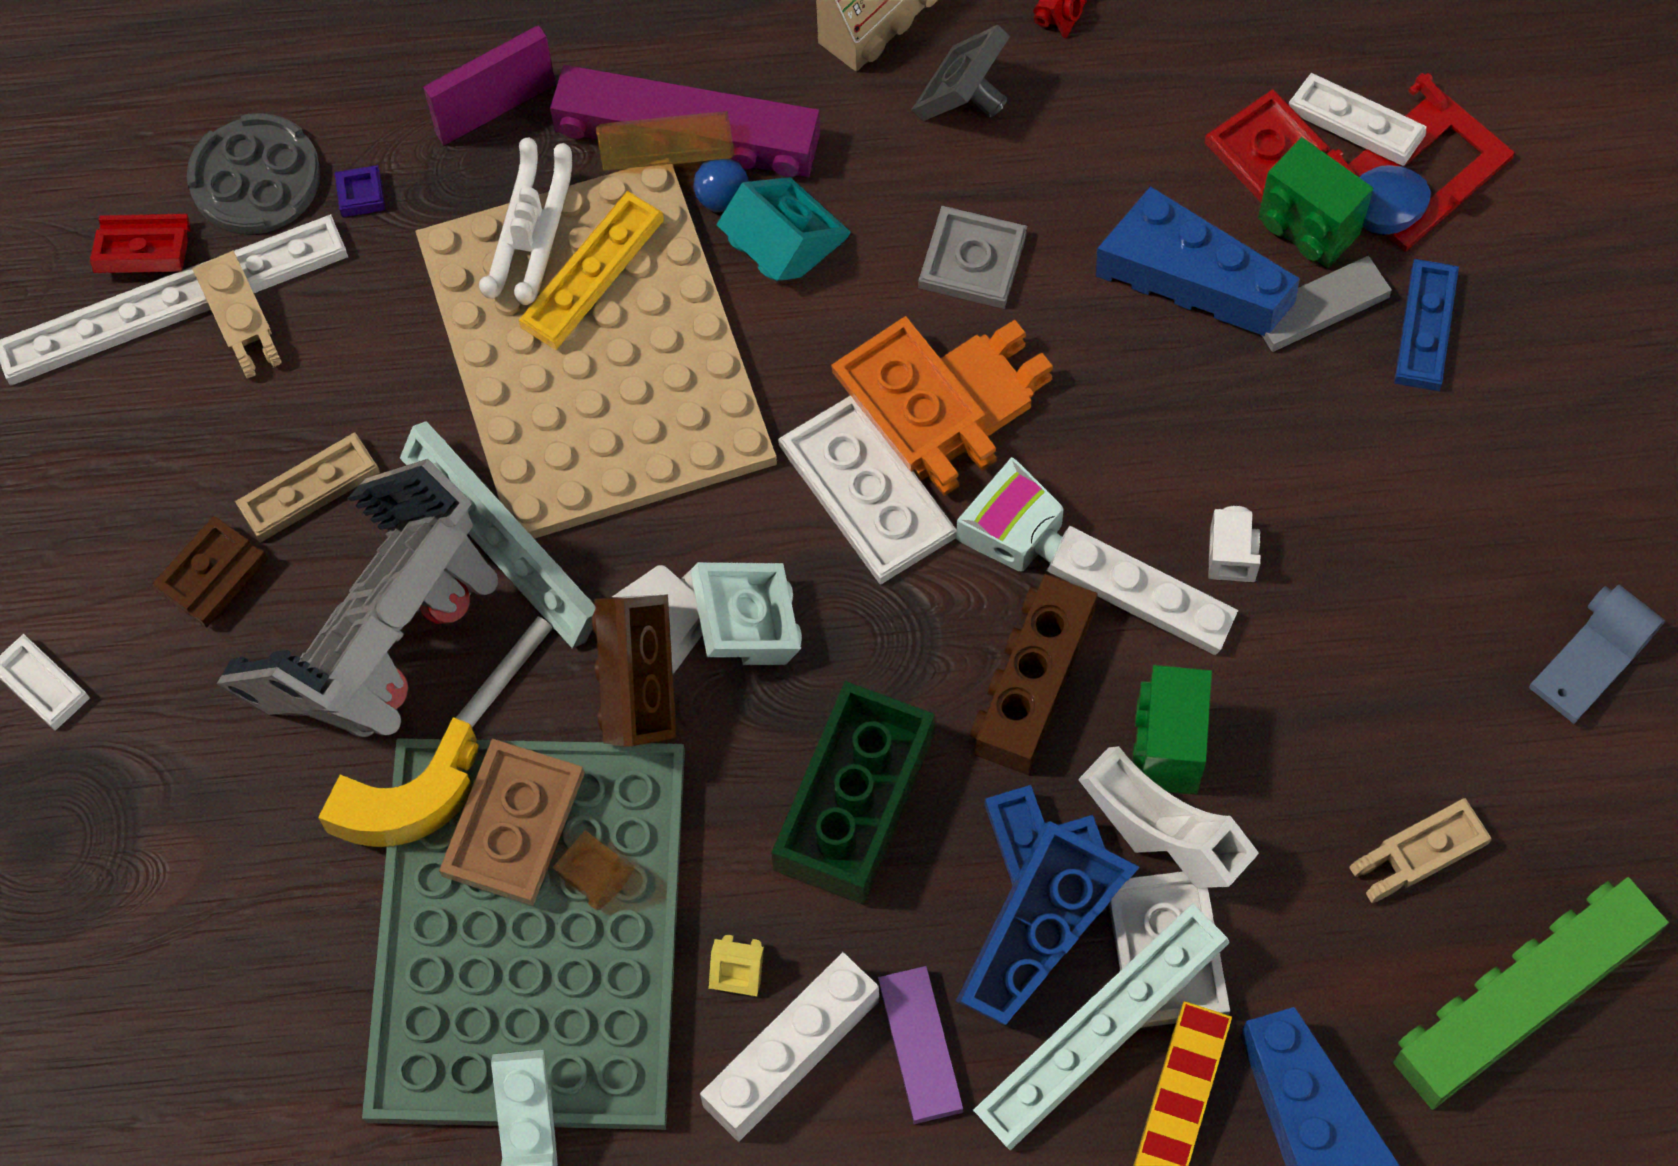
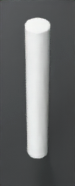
M541 617L535 619L458 714L457 719L471 724L472 727L476 724L551 631L552 626Z

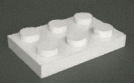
M1183 871L1135 877L1126 881L1109 903L1120 971L1192 903L1214 924L1208 887L1196 888ZM1220 953L1140 1028L1176 1023L1183 1001L1229 1015L1230 1007Z

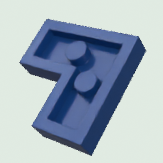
M1031 785L986 798L984 804L1012 885L1043 824H1045ZM1093 815L1059 825L1105 849Z

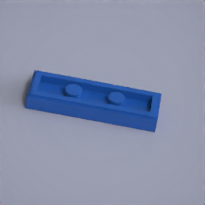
M1414 259L1410 274L1394 384L1440 391L1459 266Z

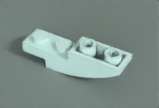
M544 1050L493 1054L491 1066L502 1151L501 1166H558L550 1089L548 1090Z

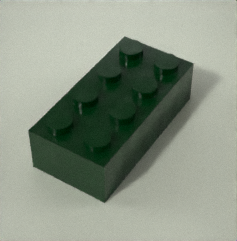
M845 681L771 852L773 870L864 905L934 737L935 714Z

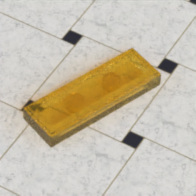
M728 111L604 123L596 127L603 171L729 159L734 156Z

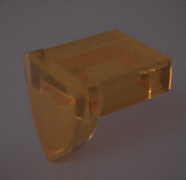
M585 830L553 868L556 874L589 899L588 904L598 911L607 905L623 888L633 873L635 865L626 858L619 857Z

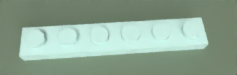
M427 421L413 426L400 459L406 465L429 459L472 502L467 512L473 527L468 534L571 648L585 643L593 629L592 616L595 611V605Z
M1192 903L973 1111L1004 1145L1011 1150L1230 943L1228 938Z

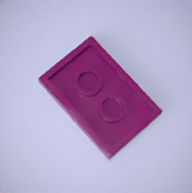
M539 25L423 87L436 135L443 146L556 85L547 36Z

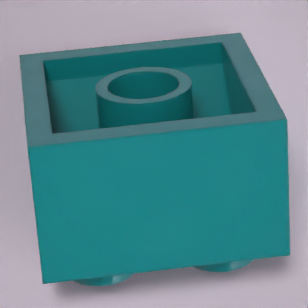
M791 177L742 182L716 224L728 235V241L733 247L746 252L759 264L758 269L762 274L776 281L802 277L843 243L851 233Z

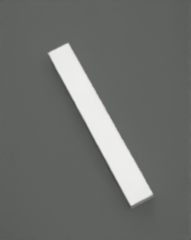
M331 214L234 251L253 293L348 258L345 246ZM193 267L0 339V364L9 385L12 386L211 310L192 270Z

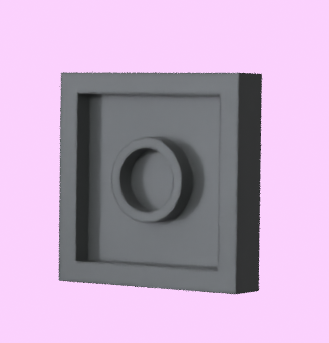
M996 25L953 45L911 111L920 119L926 121L971 100L988 118L995 116L1004 107L1008 97L996 89L984 76L1010 36L999 25Z

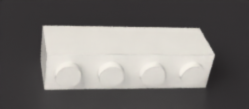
M842 952L700 1093L703 1108L739 1142L879 1002V986Z

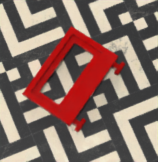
M1421 73L1416 78L1415 84L1408 89L1411 95H1415L1420 91L1426 98L1405 116L1427 126L1426 136L1404 166L1368 149H1365L1349 164L1343 159L1342 156L1344 154L1340 149L1336 151L1332 149L1327 153L1332 159L1360 177L1363 173L1378 166L1392 165L1405 167L1450 127L1481 153L1480 156L1430 198L1426 212L1418 221L1398 233L1385 234L1404 252L1410 249L1502 169L1515 155L1513 150L1433 83V77L1429 73Z

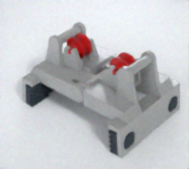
M429 459L365 478L348 497L351 502L359 500L355 505L358 509L367 507L362 512L365 516L374 514L370 519L373 523L381 521L377 526L380 530L390 528L385 534L388 538L376 550L377 554L350 588V593L345 600L335 608L307 651L302 653L301 657L290 656V651L282 650L272 652L269 659L248 662L249 659L245 657L231 659L217 682L218 685L268 715L309 716L344 729L358 737H368L374 732L379 735H391L399 729L401 718L396 709L405 701L408 685L405 676L394 666L387 651L394 642H398L404 635L400 631L402 627L411 621L416 612H420L428 621L436 624L455 622L461 619L468 611L472 592L477 595L491 594L498 585L497 574L486 563L467 537V534L473 527L467 512L472 502Z

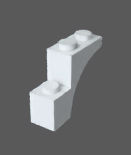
M1119 746L1109 747L1078 779L1135 853L1168 851L1196 888L1229 887L1259 854L1231 816L1208 813L1177 799L1147 777L1126 756Z

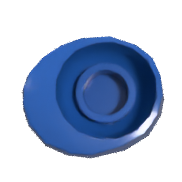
M1392 165L1378 166L1359 177L1374 188L1363 224L1364 228L1373 233L1394 234L1407 229L1418 221L1428 208L1431 191L1427 181L1410 169Z

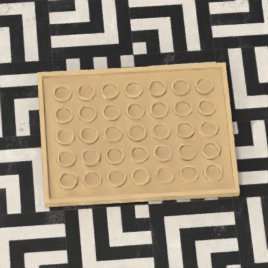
M670 157L583 181L568 187L538 296L626 191L631 192L662 211L664 221L557 350L520 328L519 319L532 303L528 305L520 304L515 297L514 289L518 283L524 281L532 252L514 250L506 282L499 296L492 299L485 298L479 288L481 278L489 276L509 203L415 231L499 501L502 502L505 508L534 539L777 465L775 451ZM549 192L539 194L542 209L545 207Z

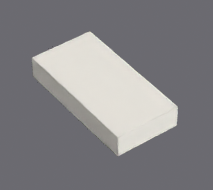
M24 634L0 655V680L54 731L90 699L78 684Z

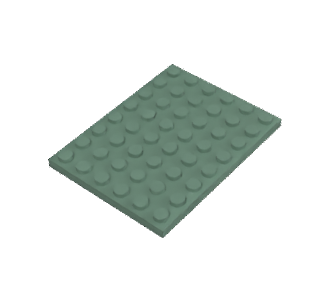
M397 739L392 788L405 785L421 775L433 759L442 739ZM477 740L476 743L479 744L476 759L468 771L462 770V772L468 774L472 787L491 740ZM502 741L582 766L585 774L534 906L441 876L439 869L465 805L448 823L432 834L407 844L387 847L362 1119L365 1123L498 1126L491 1066L492 1055L544 1050L548 1090L550 1089L554 1127L666 1130L685 762L684 744L647 743L624 747L604 744L603 742Z

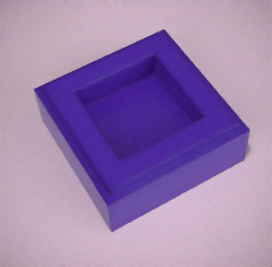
M378 165L335 172L339 210L342 217L386 210L381 173Z

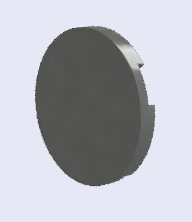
M265 113L240 115L241 119L230 122L214 132L209 130L200 139L188 162L187 183L196 207L215 226L238 234L267 233L293 222L310 206L320 184V162L312 142L303 133L302 129L290 120Z

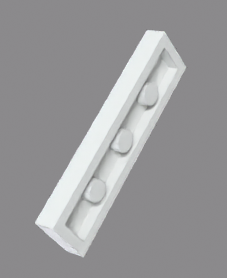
M1071 526L1065 531L1047 570L1074 585L1098 593V597L1213 655H1216L1222 649L1238 612L1237 609Z

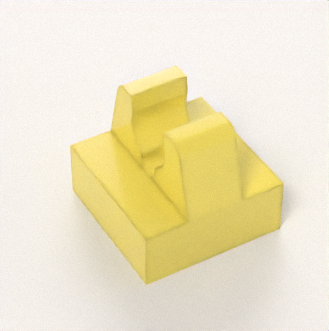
M725 935L722 940L715 939L711 951L709 989L757 996L761 984L764 950L761 942L752 939L751 945L733 942V935Z

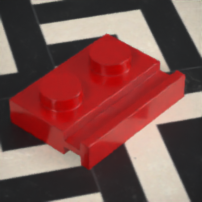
M188 214L99 215L100 227L96 229L90 257L93 273L183 271L188 244L187 233L191 229Z

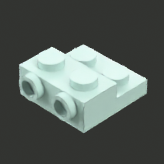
M697 562L690 572L707 657H742L743 665H786L801 649V629L795 623L791 604L793 590L790 582L786 579L783 563Z

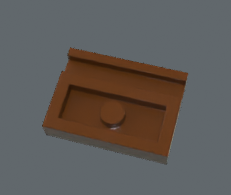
M213 516L156 578L152 585L159 594L189 616H193L200 621L201 625L207 628L268 558L262 549L253 546L248 539L216 516Z

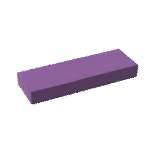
M927 966L878 977L914 1124L963 1113V1106Z

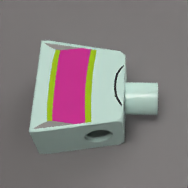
M1011 457L958 518L956 539L962 544L1017 571H1024L1038 554L1051 563L1062 540V536L1057 534V531L1062 525L1064 509L1017 460Z

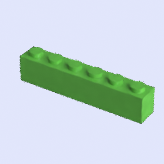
M1629 877L1625 878L1615 887L1610 881L1601 885L1586 899L1590 904L1588 908L1578 915L1572 909L1563 914L1549 927L1554 934L1540 944L1533 938L1525 943L1512 955L1516 963L1503 973L1498 967L1493 968L1474 984L1478 990L1477 993L1465 1002L1460 996L1455 997L1436 1013L1440 1019L1439 1022L1427 1031L1422 1025H1419L1398 1042L1402 1050L1393 1064L1432 1111L1661 933L1669 922Z

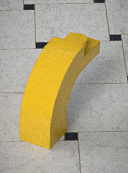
M453 717L428 767L416 779L405 785L394 788H376L340 774L318 817L325 831L328 834L355 844L389 847L419 840L443 827L462 809L472 789L468 774L462 772L463 769L468 771L472 767L479 749V744L476 743L477 739L471 724Z

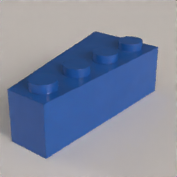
M1151 186L1097 248L1096 277L1110 282L1115 278L1132 284V289L1149 295L1150 291L1169 297L1175 300V305L1189 310L1192 307L1214 313L1215 319L1265 336L1266 332L1271 333L1296 302L1299 284L1298 277Z
M1051 821L1043 824L955 1002L998 1024L1006 1025L1047 977L1051 969L1076 943L1085 929L1110 903L1119 889L1138 870L1139 866Z
M1295 1007L1246 1021L1240 1037L1286 1166H1400Z

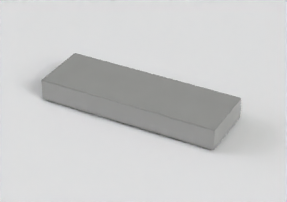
M1366 256L1299 287L1294 305L1271 333L1266 332L1265 336H1261L1270 350L1274 352L1390 298L1392 290L1371 258Z

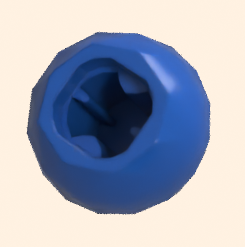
M714 157L704 162L696 172L693 189L703 207L713 212L724 213L741 183L749 182V179L739 162L728 157Z

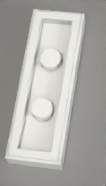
M1310 73L1289 101V106L1302 119L1402 166L1406 164L1426 136L1427 126L1313 73Z

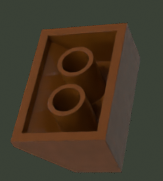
M668 594L595 599L592 626L597 635L598 658L595 663V675L600 683L601 706L598 710V724L603 732V743L626 747L676 738Z

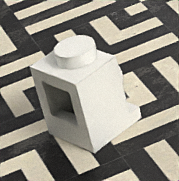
M1229 506L1224 509L1214 510L1210 527L1208 579L1243 582L1256 581L1260 566V555H1258L1260 529H1252V511L1242 506Z

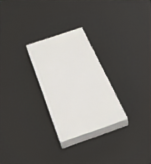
M851 396L778 439L782 451L880 585L956 539V528L915 473L907 468Z

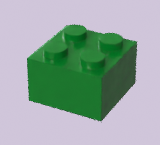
M1301 137L1268 172L1258 219L1263 222L1264 226L1271 233L1277 236L1282 235L1297 246L1304 257L1311 261H1318L1329 269L1361 234L1374 188Z
M1153 665L1150 682L1141 681L1139 698L1136 705L1135 727H1137L1136 743H1134L1132 762L1147 777L1167 792L1197 795L1206 764L1212 670Z

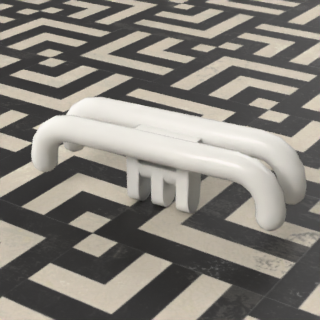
M530 137L522 139L519 143V171L489 276H485L479 281L480 291L485 298L492 299L499 296L506 282L514 250L532 252L524 281L518 283L514 289L516 299L523 305L533 303L538 296L572 171V152L570 147L565 143L556 145L554 148L553 178L545 207L542 209L538 192L532 188L537 170L538 150L536 142Z

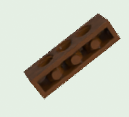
M1044 574L1038 589L1030 587L1021 611L1022 614L1027 615L1022 629L1013 628L1006 644L1004 654L1010 656L1005 670L999 668L995 670L988 688L987 695L993 697L987 712L979 710L971 729L970 737L976 738L975 756L1029 776L1095 613L1098 593ZM1042 626H1053L1060 631V634L1055 637H1045L1037 630ZM1034 666L1041 669L1044 675L1036 679H1030L1025 677L1020 671L1025 667ZM1017 707L1024 710L1027 716L1022 720L1015 721L1008 719L1003 712L1008 708Z

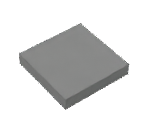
M941 206L918 280V288L1005 309L1026 239L1028 226Z

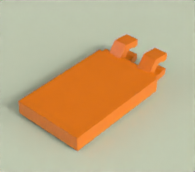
M906 316L831 365L835 377L911 472L916 470L918 474L926 470L931 481L944 496L959 487V482L956 479L958 472L946 456L964 445L968 455L981 471L997 461V457L994 455L996 447L984 433L986 430L984 425L986 423V414Z
M1016 320L996 330L990 339L986 334L981 337L977 334L940 358L986 414V423H984L986 430L984 433L987 437L1031 408L1030 397L1034 395L1035 391L1052 380L1050 371L1053 370V365L1043 353L1023 363L1017 372L1007 361V359L1025 347L1023 338L1026 337V332ZM964 445L946 456L949 462L966 451ZM916 470L913 471L920 481L929 476L926 470L921 474H918Z

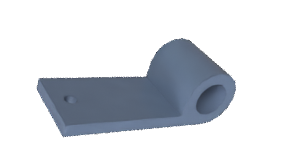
M1617 585L1613 590L1604 586L1587 607L1594 612L1587 624L1528 687L1573 724L1578 721L1640 653L1665 622L1661 616L1621 585Z

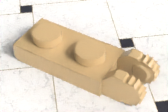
M234 250L193 267L192 270L230 352H235L246 378L255 376L256 373L255 365L250 355L246 354L243 346L259 339L263 345L262 350L267 361L273 367L282 364L270 337V334H272L270 327Z
M1463 798L1384 840L1379 848L1351 864L1350 869L1355 877L1370 873L1387 860L1390 862L1396 873L1376 882L1366 892L1371 903H1375L1395 893L1401 887L1405 886L1408 888L1490 843L1492 838L1466 798Z

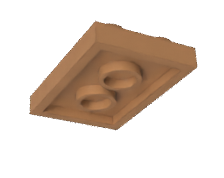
M492 738L439 869L441 876L534 906L585 774L583 767Z

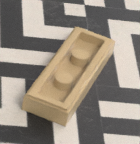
M354 432L241 497L235 503L261 543L359 486L365 478L378 475L380 471Z

